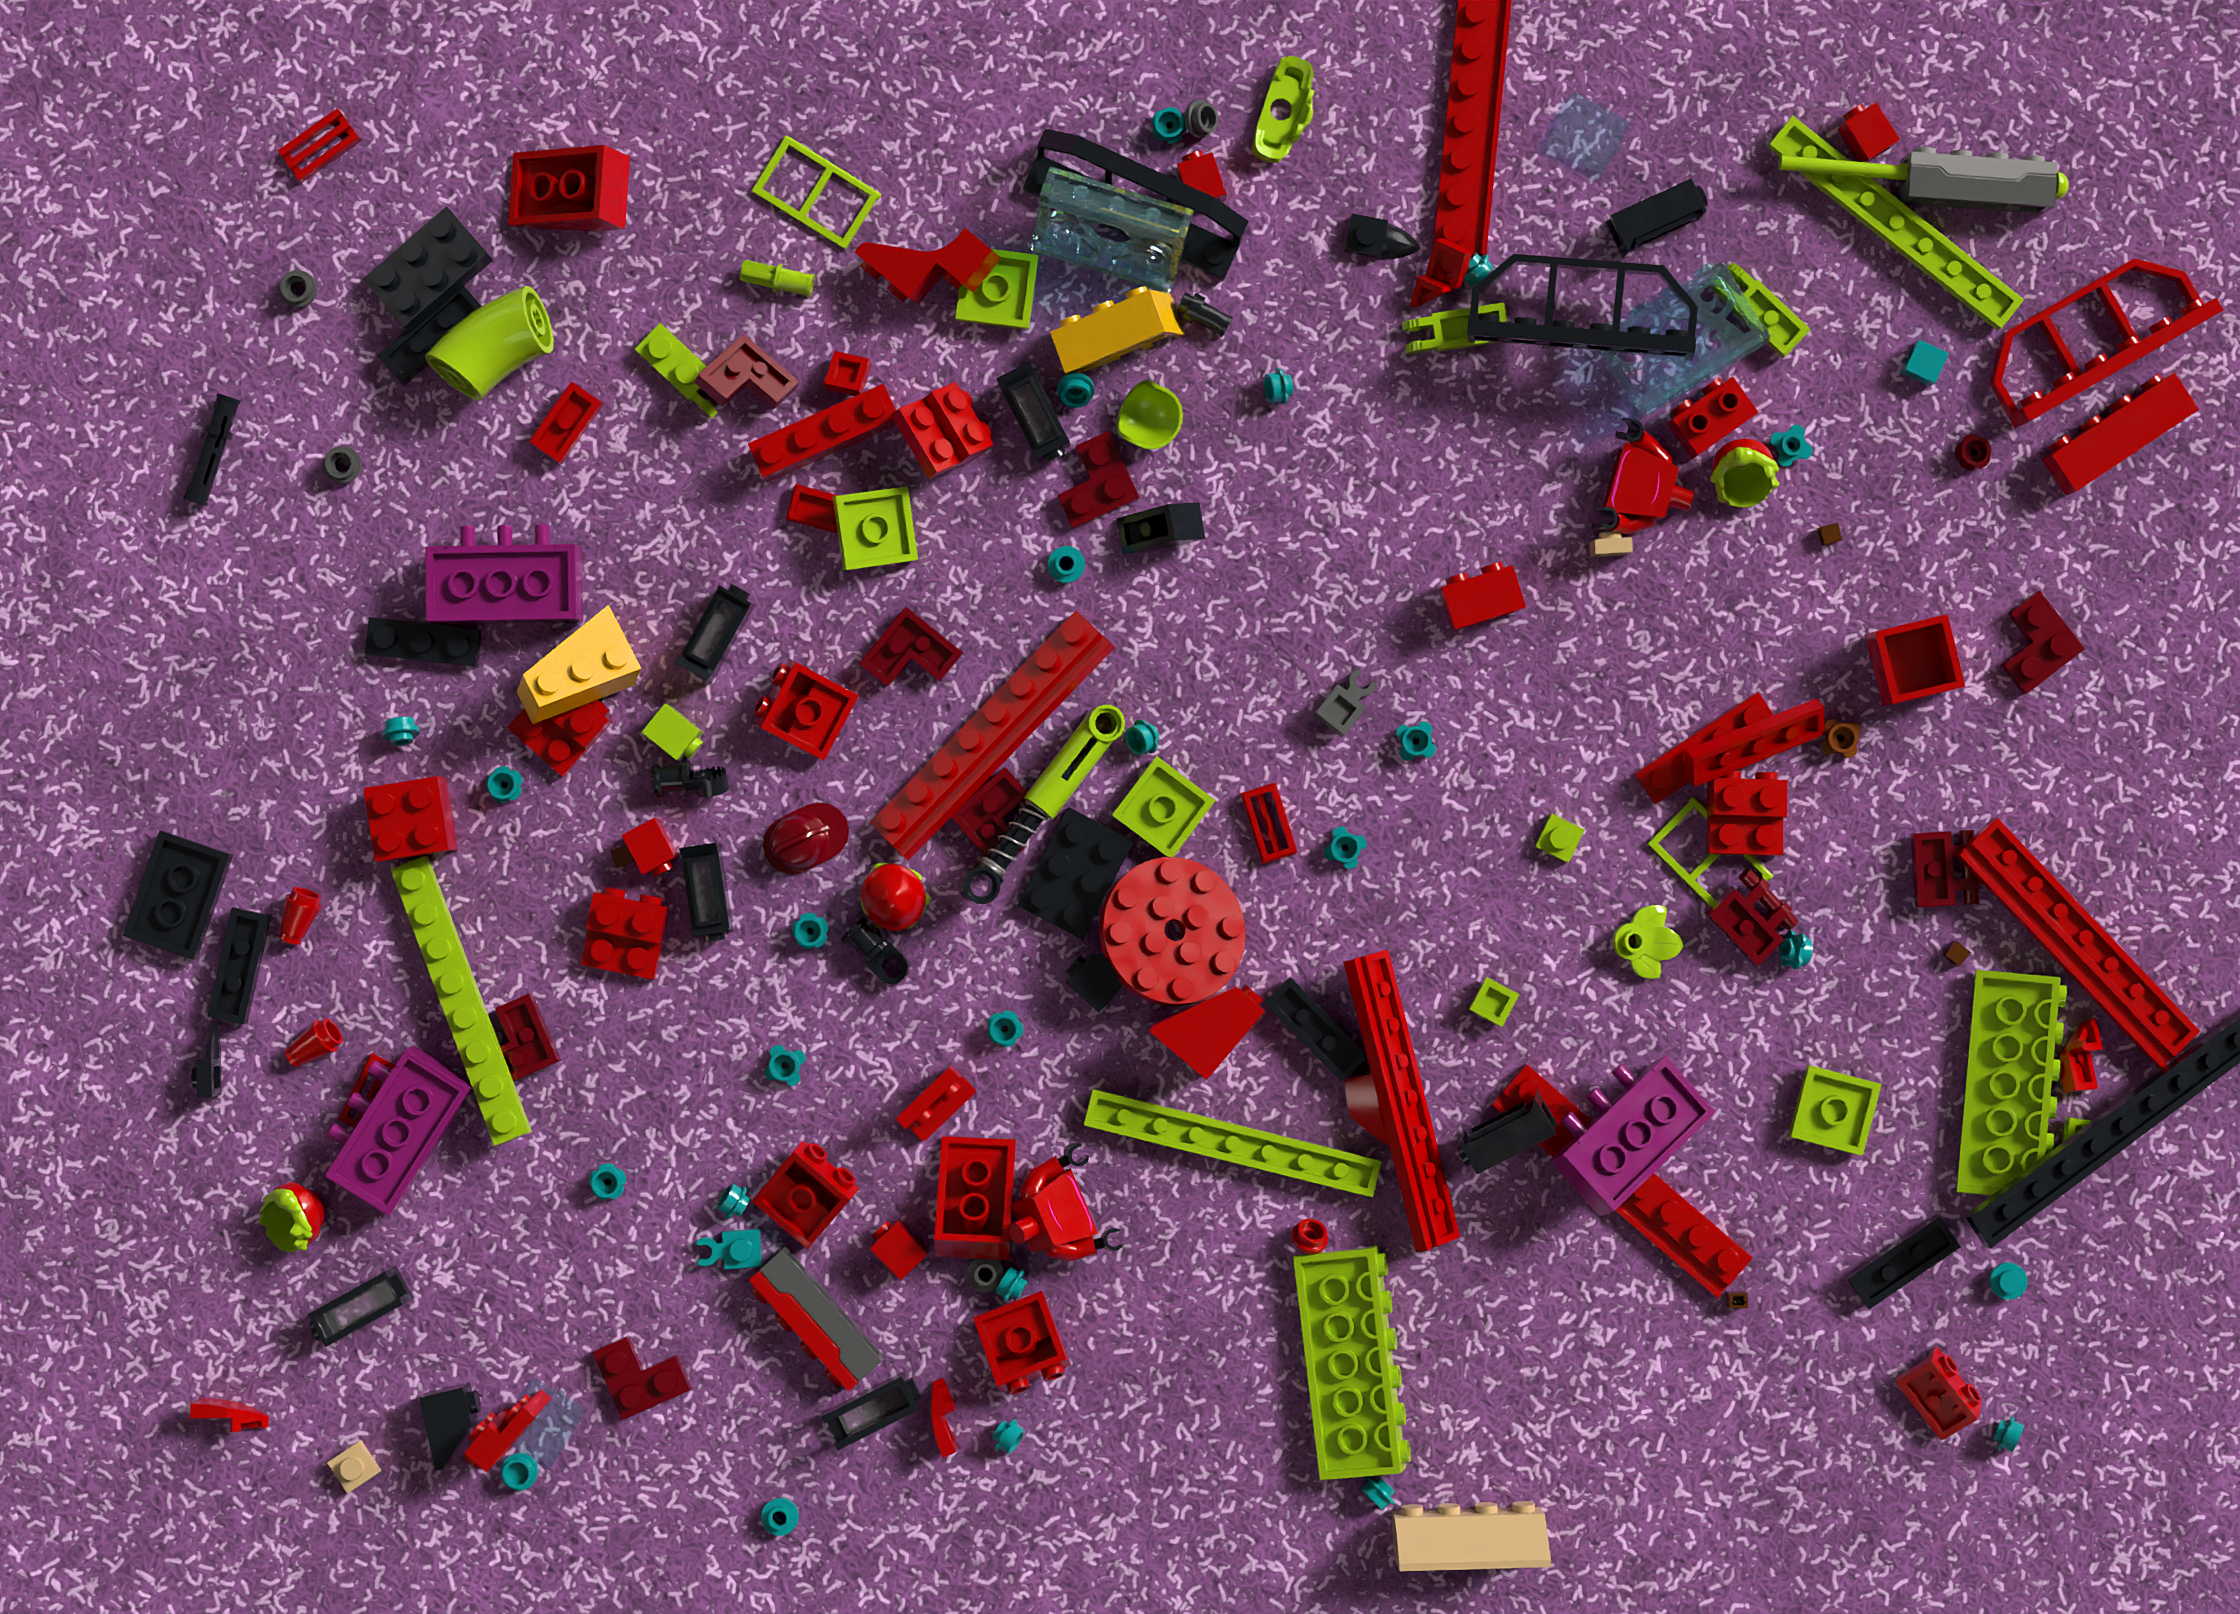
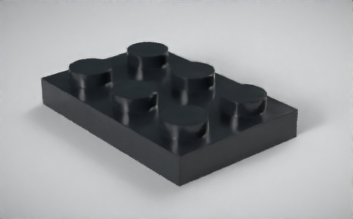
M446 206L363 280L399 323L411 333L489 265L493 259Z
M1068 807L1017 906L1083 940L1134 841Z
M159 830L123 936L192 960H197L234 854L164 830Z

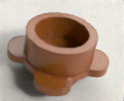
M1836 719L1827 720L1825 722V741L1821 743L1822 752L1826 755L1839 753L1843 754L1846 758L1854 757L1858 752L1856 745L1858 743V735L1861 732L1860 726L1856 722L1847 724L1839 723ZM1839 735L1844 737L1842 742H1839L1837 739Z

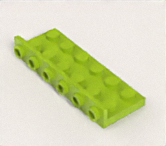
M1975 970L1957 1192L1992 1196L2053 1150L2054 1134L2047 1133L2048 1119H2055L2057 1110V1097L2051 1096L2052 1081L2058 1082L2060 1075V1059H2054L2055 1044L2062 1045L2064 1023L2057 1022L2058 1007L2065 1008L2067 985H2060L2061 977Z
M1373 1245L1369 1248L1321 1252L1314 1255H1294V1269L1320 1480L1401 1474L1406 1468V1463L1411 1461L1409 1441L1403 1440L1401 1425H1406V1410L1403 1402L1398 1403L1397 1388H1401L1402 1378L1400 1366L1394 1365L1392 1351L1397 1350V1336L1395 1328H1389L1388 1313H1392L1393 1304L1390 1290L1385 1291L1383 1276L1388 1275L1386 1254H1380L1379 1245Z

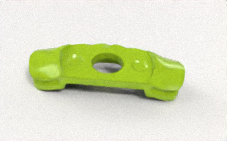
M1282 57L1272 76L1252 143V154L1261 161L1269 163L1281 162L1282 158L1288 155L1292 144L1298 142L1300 135L1306 126H1309L1313 118L1312 98L1314 90L1311 89L1314 71L1309 62L1299 57ZM1282 99L1290 105L1291 113L1288 119L1281 121L1272 116L1270 108L1273 101Z

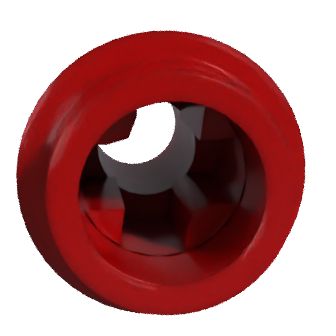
M293 887L291 893L286 894L279 935L281 940L294 945L301 944L302 938H304L322 908L319 904L321 896L318 893L302 887Z
M330 1019L316 1020L290 1047L285 1049L286 1058L291 1065L298 1068L301 1065L334 1053L338 1050V1045L343 1042L342 1034Z

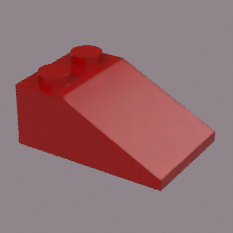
M606 145L513 153L508 225L522 228L593 232L625 229L630 156Z
M942 1136L934 1234L935 1257L1010 1260L1011 1238L1008 1227L1012 1224L1016 1139Z

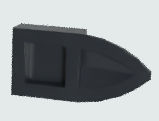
M1352 213L1344 252L1378 259H1397L1420 250V245L1410 234L1397 226L1389 224L1388 220Z
M212 1022L209 1026L203 1043L201 1059L196 1060V1067L192 1069L191 1083L193 1089H197V1098L222 1095L221 1044L217 1022Z

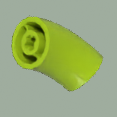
M523 286L486 303L470 313L435 343L425 354V359L433 370L456 390L473 400L482 401L497 384L512 372L552 352L554 338L549 316L538 294L530 286Z

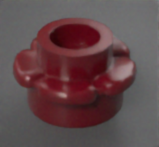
M1976 434L1964 436L1962 442L1958 443L1955 447V457L1959 459L1960 466L1965 470L1982 469L1990 461V443L1985 438L1979 437ZM1971 449L1976 451L1975 456L1970 455Z

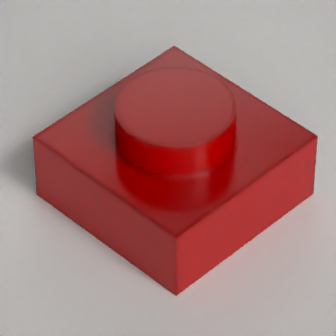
M834 351L824 381L825 389L851 396L863 393L871 368L870 359Z

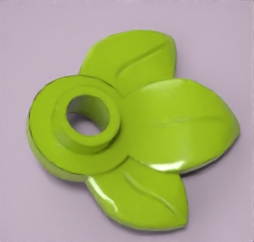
M1661 905L1646 906L1637 910L1631 923L1619 926L1612 938L1615 952L1621 958L1629 960L1633 971L1642 978H1659L1661 974L1660 961L1675 957L1683 948L1680 936L1672 929L1664 927L1667 908ZM1631 935H1634L1636 938V945L1633 948L1628 943Z

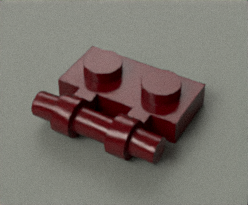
M1960 830V845L1952 846L1951 831L1910 833L1915 907L1956 905L1955 890H1963L1964 905L1979 904L1978 889H1982V883L1962 862V879H1954L1953 857H1956L1955 854L1961 851L1975 835L1974 830Z
M1748 868L1739 875V880L1746 886L1745 892L1741 895L1735 888L1729 887L1705 914L1754 965L1759 966L1784 940L1774 929L1781 923L1787 930H1791L1798 924L1799 920L1791 913L1792 908L1784 899L1779 900L1769 890L1770 884L1762 876L1757 877ZM1758 900L1768 909L1767 915L1764 918L1753 908V905Z

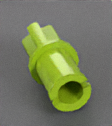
M744 260L740 268V280L742 282L773 288L774 293L782 290L811 297L815 274L783 268L781 263L778 266H772L750 260Z

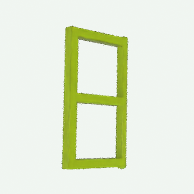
M787 135L783 137L782 143L752 189V192L845 250L876 201L881 197V193ZM789 146L826 168L800 211H797L763 189ZM833 173L869 195L868 200L844 238L839 237L807 217V214Z
M1692 796L1689 798V802L1647 844L1711 907L1716 900L1695 880L1720 855L1709 854L1688 874L1658 844L1693 808L1707 820V809ZM1742 855L1762 874L1761 876L1766 881L1773 878V875L1754 856Z

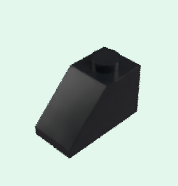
M1199 502L1167 504L1117 518L1123 555L1180 546L1205 539Z
M1103 953L1090 954L1086 960L1080 955L1065 971L1071 976L1066 981V984L1098 1012L1105 1007L1123 986L1117 979L1118 975L1112 968L1108 958L1105 959Z
M470 1382L428 1391L419 1397L435 1471L444 1469L451 1462L477 1421V1413L481 1412L479 1394L476 1390L472 1391Z

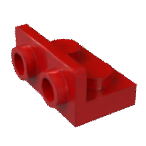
M951 1064L895 1119L905 1129L909 1127L921 1141H926L975 1094L976 1089Z
M1934 1347L1929 1351L1927 1359L1898 1375L1895 1383L1941 1441L1977 1421L1979 1418L1982 1400L1978 1391L1972 1384L1964 1382L1958 1374V1368L1954 1360L1947 1354L1943 1355L1938 1347Z

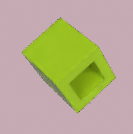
M666 703L642 731L644 735L678 761H682L685 756L690 760L703 745L700 737L704 732Z

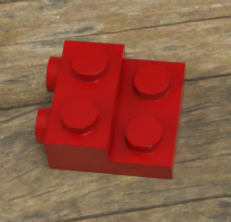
M956 382L936 389L923 399L898 408L891 414L892 419L928 479L978 458L994 445L991 441L989 426L985 422L979 421L972 409L970 394L965 390H961Z
M788 658L786 664L779 663L773 671L770 682L775 685L769 696L763 695L756 703L753 715L757 719L754 724L825 761L859 695Z
M598 699L535 724H532L524 708L507 728L556 772L565 777L613 721L606 716L610 709Z
M1733 771L1708 781L1706 854L1783 856V818L1787 817L1788 780H1778V773L1756 772L1755 779H1742L1740 771Z
M604 886L603 893L593 892L586 926L588 932L581 965L654 980L657 974L670 907L661 905L662 898L640 894L639 900L625 898L626 890Z
M803 1140L753 1198L752 1202L806 1249H809L860 1188L854 1184L856 1182L855 1177L849 1170L843 1167L836 1169L826 1160L827 1153L821 1146L815 1143L808 1145Z
M1043 1291L973 1317L996 1386L1001 1392L1008 1390L1009 1395L1022 1393L1030 1388V1381L1043 1377L1044 1381L1058 1379L1065 1374L1064 1368L1071 1366Z
M540 1389L532 1398L526 1394L511 1410L506 1407L497 1416L491 1412L468 1436L467 1439L472 1444L464 1452V1459L476 1469L482 1468L487 1473L508 1452L552 1398Z

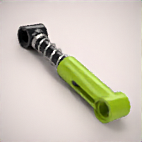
M1101 705L1091 708L1086 712L1080 725L1024 796L1027 806L1019 809L1020 815L1014 822H1009L1007 832L1004 835L998 836L999 842L994 849H988V856L982 857L980 861L977 860L972 868L962 873L958 888L965 900L975 904H987L998 896L1000 885L1004 881L1003 877L1007 874L1006 868L1012 860L1017 861L1016 855L1022 847H1027L1026 842L1032 834H1038L1036 829L1042 821H1047L1048 818L1053 820L1112 742L1122 735L1125 728V719L1118 708L1112 705ZM1100 714L1107 715L1111 720V729L1107 734L1100 733L1096 728L1095 722ZM1089 740H1092V742L1089 744V746L1086 748V750L1083 752V754L1079 757V759L1071 768L1070 764L1077 757V755L1087 744V742ZM977 875L984 876L988 882V889L981 896L975 895L970 887L972 879Z

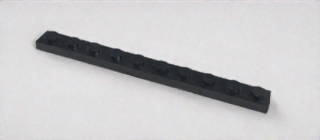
M2240 1011L1966 1214L1965 1218L1983 1246L1990 1249L2238 1065L2240 1063Z

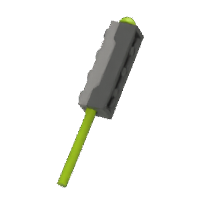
M1917 147L1913 149V152L1900 159V165L1780 155L1778 162L1779 170L1899 180L1898 199L1904 204L2043 214L2054 208L2055 200L2062 198L2069 189L2067 177L2057 171L2058 162H2045V157L2039 155L2023 156L2022 160L2008 159V154L2000 152L1988 153L1986 157L1972 156V151L1952 150L1949 154H1939L1932 147Z

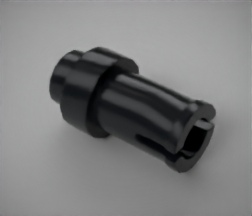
M1185 292L1176 311L1183 314L1182 319L1190 324L1194 321L1223 337L1233 316H1229L1204 302L1205 297L1198 293H1195L1193 297Z

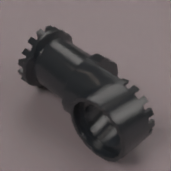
M684 760L682 765L661 767L659 764H655L651 767V778H655L651 782L656 784L652 788L657 798L663 797L668 792L683 790L687 793H697L699 797L716 796L729 790L726 769L724 767L720 768V766H717V770H715V766H713L711 769L707 767L706 769L694 771L690 760Z
M862 917L853 925L854 930L850 928L849 932H846L841 938V941L844 944L849 943L864 958L863 963L884 983L896 984L902 982L909 975V960L887 939L882 940L867 925L868 920ZM892 956L900 959L903 964V971L897 978L887 977L882 968L884 961Z

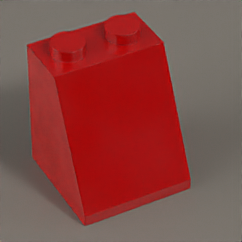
M1233 984L1204 1000L1190 1004L1154 1021L1148 1029L1150 1033L1207 1080L1265 1012L1259 1006L1263 999L1246 984L1241 989Z

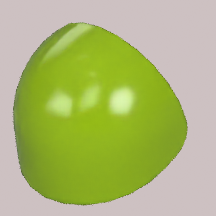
M1143 380L1137 383L1126 395L1117 418L1119 436L1145 449L1164 447L1180 431L1183 421L1181 403L1173 392L1152 381Z

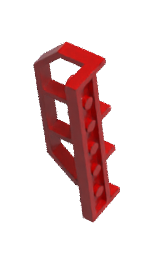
M2134 258L2003 333L1989 385L2013 427L2017 428L2222 312L2224 309L2217 297L2204 303L2185 271ZM2130 269L2175 281L2188 305L2180 309L2183 313L2182 317L2172 322L2170 317L2167 316L2148 327L2151 334L2141 340L2138 338L2107 282ZM2096 290L2125 341L2116 345L2119 353L2107 359L2105 353L2085 363L2084 366L2087 371L2082 373L2049 316L2091 291ZM2038 322L2068 374L2052 382L2055 389L2043 396L2041 391L2038 390L2020 400L2023 408L2018 410L2002 383V378L2013 337Z

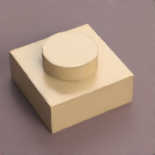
M1615 531L1599 533V539H1594L1590 542V557L1627 556L1633 552L1632 537L1622 538L1621 533Z
M362 1440L327 1462L347 1494L382 1471Z

